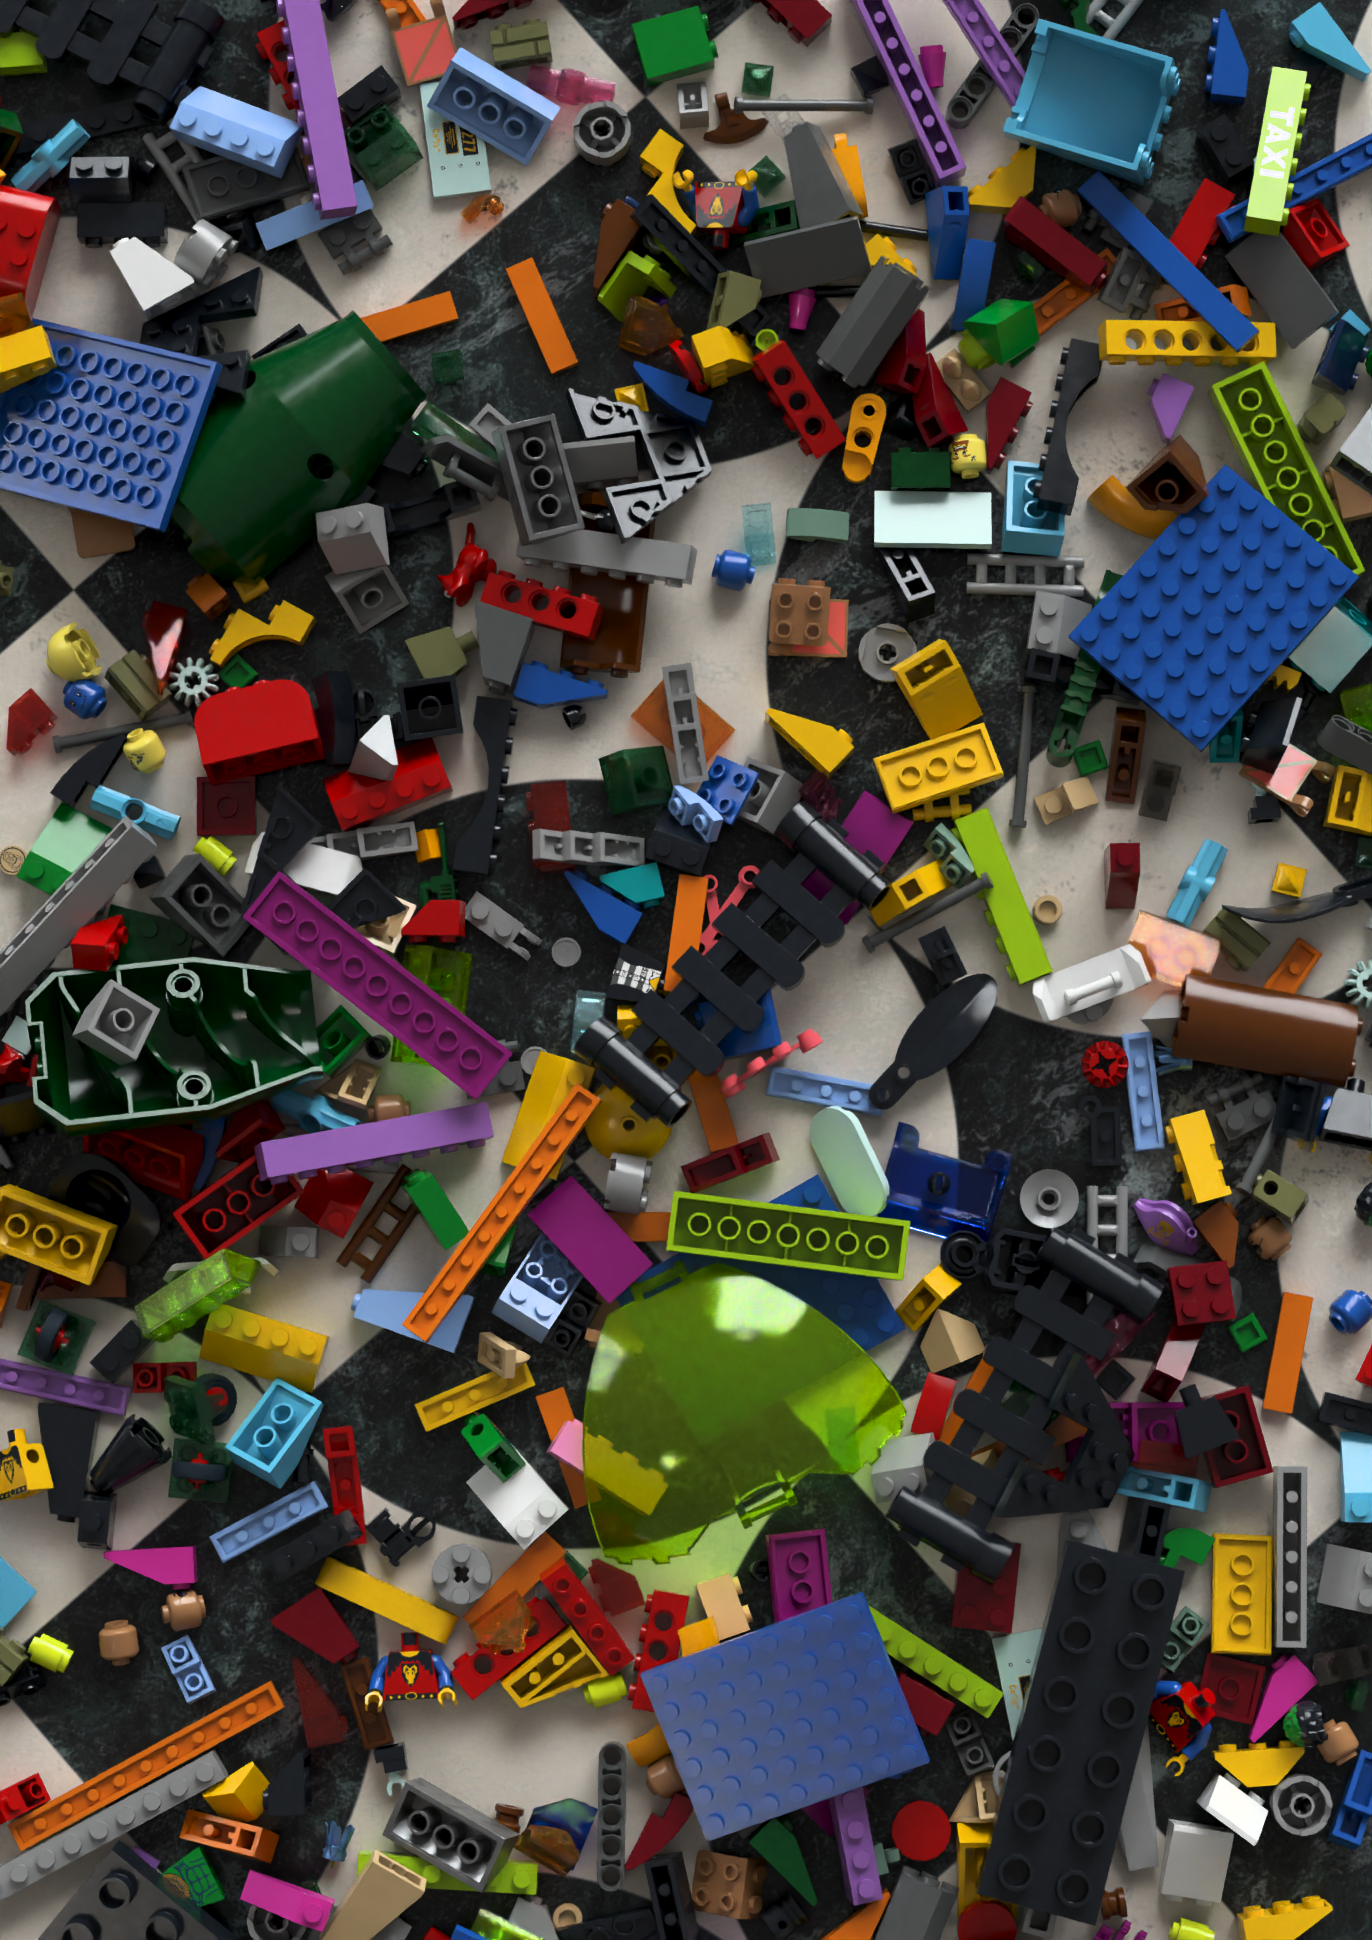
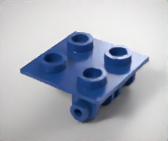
M717 755L708 771L709 780L702 782L696 794L709 803L722 816L723 822L733 825L760 773Z

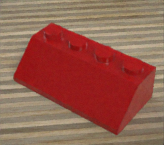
M425 738L396 750L398 766L392 781L348 772L349 769L323 779L330 802L343 832L356 830L453 791L432 738Z
M179 1126L83 1136L84 1153H94L112 1158L129 1172L134 1182L184 1201L190 1195L204 1159L203 1136Z

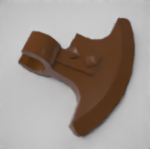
M727 92L716 94L715 100L721 123L717 129L706 132L703 139L716 144H733L745 141L762 131L768 124V121L765 118L751 120L744 115V112L742 114H735L734 109L730 108Z

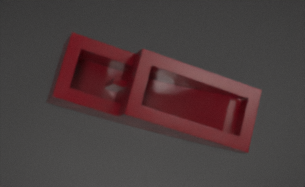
M765 1133L683 1165L681 1169L690 1192L696 1193L779 1161L780 1158L770 1133Z
M676 1792L663 1817L651 1812L625 1864V1869L630 1871L643 1864L662 1850L676 1836L694 1810L689 1796Z

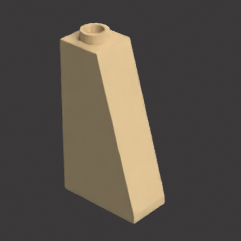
M375 1850L328 1921L325 1930L321 1932L319 1940H370L422 1897L425 1892L427 1879Z

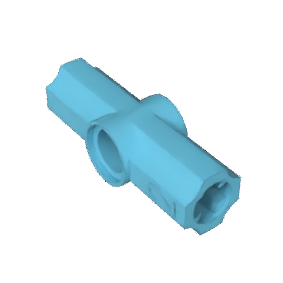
M72 119L51 140L48 139L31 156L32 159L11 179L12 183L18 189L35 192L50 177L53 178L70 161L69 158L88 141L90 135L78 122Z
M98 785L91 799L90 809L121 821L125 816L128 817L130 808L141 806L143 810L142 816L132 821L147 832L170 841L173 840L179 828L181 817L144 803L140 799L132 798Z
M1207 838L1204 840L1192 865L1188 866L1179 883V891L1165 916L1167 919L1179 926L1189 927L1201 902H1204L1216 879L1214 876L1220 868L1228 849Z
M289 1089L275 1095L271 1103V1109L298 1120L300 1127L308 1133L360 1125L362 1122L335 1109L333 1103L322 1095H315L310 1098Z

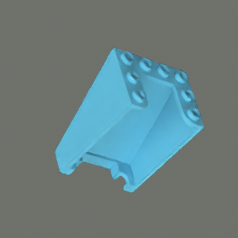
M1038 19L1034 32L1038 35L1035 44L1031 48L1032 55L1016 104L1012 107L1011 118L1007 117L1003 128L1005 137L1143 186L1144 180L1150 179L1154 168V162H1152L1153 152H1158L1162 144L1163 135L1159 134L1162 124H1167L1171 116L1172 107L1168 106L1171 96H1177L1181 84V79H1179L1180 73H1178L1174 58Z

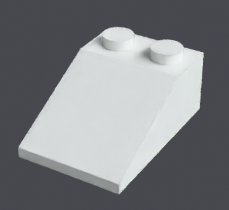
M518 1452L526 1465L504 1483L486 1465L466 1483L525 1550L570 1508Z
M1227 1772L1224 1777L1216 1773L1196 1802L1255 1846L1268 1814V1810L1262 1806L1265 1801L1252 1791L1246 1795L1238 1789L1241 1783Z

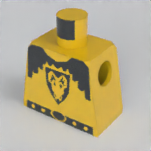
M24 1428L7 1431L9 1448L0 1451V1501L25 1499L54 1488L43 1445L41 1443L27 1444Z

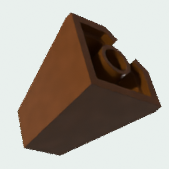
M1181 435L1177 436L1159 451L1126 486V489L1145 510L1153 511L1159 509L1186 514L1209 495L1200 458Z

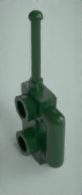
M444 822L437 824L442 862L441 876L430 877L431 882L419 884L420 910L431 900L430 893H437L438 900H458L459 889L456 886L458 877L450 874V869H448L444 830L446 825Z

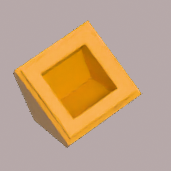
M424 829L417 832L418 851H415L417 862L422 863L440 859L439 829Z

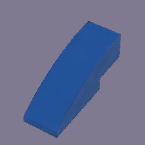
M967 238L951 327L953 331L964 332L966 328L962 325L963 322L985 308L996 242Z
M634 361V374L658 401L684 419L692 420L695 424L706 428L713 408V400L688 392L690 387V380Z
M228 1115L212 1122H204L203 1130L192 1131L203 1136L204 1159L194 1182L195 1190L197 1191L206 1188L219 1161L215 1152L226 1131Z
M1362 1749L1352 1768L1327 1836V1840L1352 1850H1356L1361 1845L1368 1819L1372 1816V1753Z

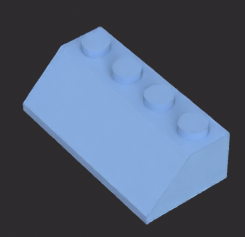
M461 47L451 60L427 104V107L526 166L529 164L561 108Z
M199 86L181 101L169 127L180 141L280 179L304 129L303 127L299 128L298 123L202 86Z

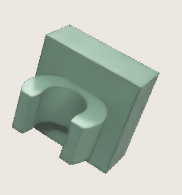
M873 1842L878 1874L889 1873L887 1863L901 1860L898 1848L883 1849L881 1842Z

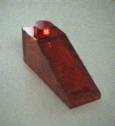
M153 601L150 612L145 611L141 627L145 628V641L158 695L163 696L187 628L188 609Z
M294 1657L292 1665L308 1748L344 1741L345 1734L349 1733L346 1715L341 1716L338 1706L301 1657Z

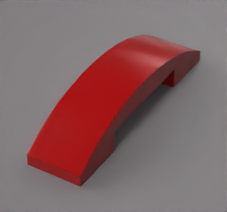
M353 1426L323 1429L334 1516L349 1508L363 1535L344 1546L367 1544L362 1487Z

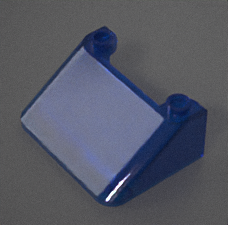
M899 1122L884 1171L889 1183L887 1205L877 1217L910 1221V1229L945 1239L956 1231H970L977 1234L984 1242H987L1007 1183L1013 1154L1000 1150L992 1151L985 1157L983 1166L918 1148L920 1140L918 1130L910 1124ZM943 1172L948 1175L951 1186L947 1193L935 1195L929 1191L927 1179L932 1173ZM937 1176L935 1191H941L942 1176Z

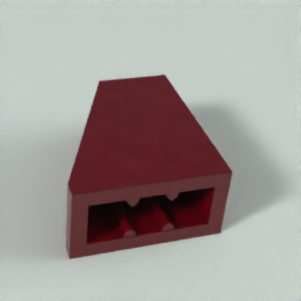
M1110 843L1104 851L1105 909H1135L1140 878V843Z
M1175 1319L1172 1320L1140 1389L1141 1392L1162 1402L1170 1400L1184 1379L1206 1324L1176 1328Z
M317 1588L270 1620L273 1626L333 1664L340 1660L344 1665L358 1655L355 1649L361 1646L324 1588Z

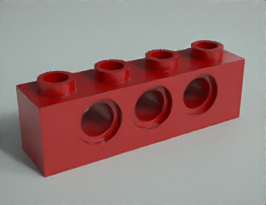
M284 20L258 32L257 36L260 43L255 46L262 60L268 58L273 68L268 71L275 85H282L285 94L281 96L289 111L294 109L296 112V110H300L299 100L293 99L291 85L289 84L290 80L294 77V73L288 72L286 61L282 62L276 59L280 52H290L288 44L284 45L282 41L281 27H285Z
M779 340L751 358L755 365L751 367L752 372L760 383L765 381L770 389L767 392V396L775 407L780 405L785 413L782 419L791 432L795 430L801 440L797 443L805 456L811 455V457L818 459L846 441L785 341ZM784 368L787 372V379L783 384L778 385L774 380V374L778 369ZM795 393H799L803 399L802 405L797 409H792L789 404L790 397ZM815 418L818 422L817 430L814 433L808 434L805 430V423L808 419Z
M499 570L498 574L489 572L480 602L532 618L534 625L594 642L605 609L597 603L598 598L583 593L580 598L570 595V590L559 586H554L553 590L542 587V582L527 578L526 582L516 580L515 574ZM514 590H521V598L515 603H510V594ZM541 598H548L549 604L547 608L538 611L536 608L537 602ZM568 606H576L575 615L571 618H564V610Z
M561 1558L539 1574L544 1586L610 1676L635 1659L628 1645L564 1558Z
M654 1589L653 1595L647 1594L644 1612H649L650 1615L648 1624L641 1625L639 1641L644 1642L642 1654L636 1653L633 1671L639 1672L637 1684H630L627 1699L633 1701V1709L655 1713L640 1674L643 1671L678 1659L681 1642L677 1630L684 1627L689 1595ZM660 1613H666L672 1618V1625L666 1630H661L655 1625V1618ZM662 1643L666 1647V1655L661 1659H654L649 1653V1648L652 1644Z
M535 1596L522 1607L526 1611L517 1619L514 1615H511L499 1625L502 1629L500 1633L495 1637H492L489 1633L475 1644L479 1648L475 1653L469 1656L465 1652L452 1663L455 1668L450 1673L472 1701L567 1625L546 1597L539 1600ZM533 1619L538 1623L539 1630L535 1635L529 1636L523 1632L522 1623L525 1620ZM503 1638L512 1639L515 1643V1651L511 1654L502 1653L499 1649V1641ZM481 1656L488 1657L492 1662L491 1670L487 1673L479 1672L475 1666L477 1658Z

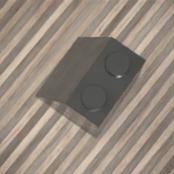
M477 601L475 610L484 683L489 687L488 690L502 696H505L506 692L513 694L535 630L534 621L532 618Z

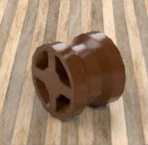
M496 1803L495 1811L497 1814L494 1820L514 1832L520 1833L519 1819L523 1816L524 1809L513 1805Z
M1117 1887L1111 1892H1107L1104 1889L1100 1905L1103 1920H1110L1112 1916L1116 1915L1121 1918L1128 1916L1123 1887Z

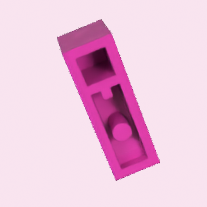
M196 1546L104 1552L105 1559L160 1583L172 1584L173 1590L190 1589V1583L198 1582Z
M1292 1653L1288 1656L1282 1654L1271 1665L1274 1669L1268 1675L1256 1709L1253 1725L1250 1726L1247 1737L1253 1743L1319 1682Z
M251 1869L240 1897L241 1900L320 1932L325 1930L336 1900Z

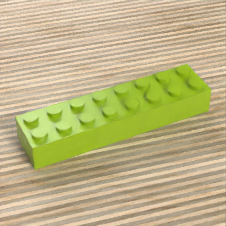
M1263 361L1211 385L1208 395L1253 488L1356 575L1361 577L1365 569L1265 362Z
M674 1191L666 1251L903 1281L910 1221Z

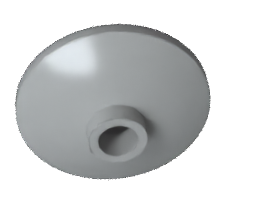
M1045 1169L1032 1174L1025 1181L1020 1192V1205L1026 1218L1033 1224L1042 1228H1057L1069 1222L1075 1215L1079 1205V1193L1075 1183L1068 1175L1058 1170ZM1045 1194L1053 1195L1054 1202L1051 1205L1044 1203L1043 1197Z

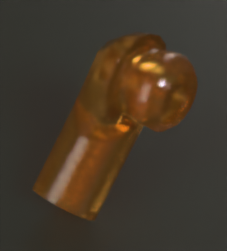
M495 194L477 196L460 215L471 224L483 211H490L493 215H499L504 210V203Z

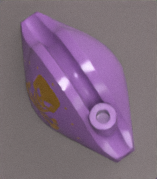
M1142 1198L1138 1199L1133 1205L1146 1233L1156 1244L1189 1256H1193L1198 1250V1244L1195 1239L1198 1232L1194 1228L1190 1216L1183 1208L1167 1200L1152 1201Z

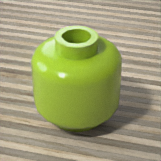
M966 329L962 333L964 338L959 342L958 349L967 365L971 368H978L981 371L995 364L996 361Z

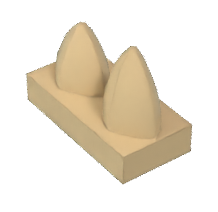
M955 348L936 362L949 391L967 413L991 395L990 391Z
M491 1332L479 1333L478 1362L504 1379L515 1378V1368L525 1364L531 1358L529 1354L520 1351L523 1348L516 1343L504 1341Z

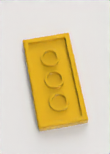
M984 722L873 758V764L892 814L1004 777Z
M1213 1533L1212 1538L1215 1540L1212 1544L1211 1654L1271 1656L1273 1536Z

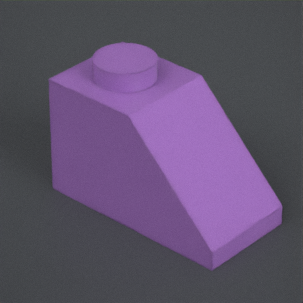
M1166 373L1162 374L1160 380L1153 379L1147 394L1152 396L1148 405L1162 442L1168 445L1195 387Z

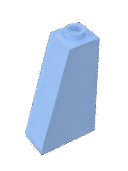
M363 1289L362 1294L356 1293L351 1305V1310L355 1311L354 1318L424 1342L403 1327L402 1323L425 1292ZM462 1295L427 1344L455 1353L475 1297Z

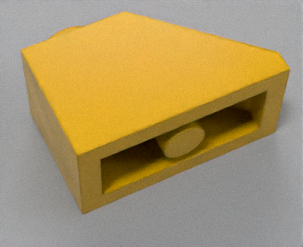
M940 1263L922 1278L895 1311L916 1332L935 1313L936 1309L940 1308L952 1296L962 1283L955 1276L948 1273L942 1263Z

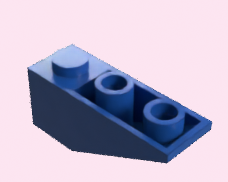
M1220 9L1218 18H1213L1210 35L1215 36L1214 46H1209L1207 63L1212 64L1211 74H1206L1204 91L1209 92L1208 101L1243 105L1246 98L1249 68L1226 10Z
M941 186L925 193L932 280H959L970 217L968 187Z
M532 661L531 664L524 662L513 694L514 700L544 709L606 699L608 690L603 689L604 684L598 681L588 679L587 683L576 680V675L571 672L560 670L558 674L549 671L548 665Z
M574 869L573 873L566 870L564 873L565 878L598 930L616 942L627 945L643 918V913L639 912L641 907L625 898L624 902L613 897L615 892L602 884L597 888L588 883L590 877Z

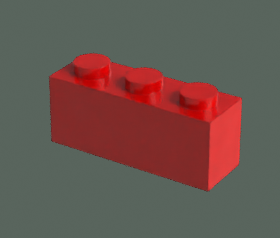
M1204 178L1169 240L1199 271L1208 257L1204 253L1208 244L1214 246L1222 232L1218 228L1219 225L1215 217L1235 206L1232 201L1236 195L1207 178Z

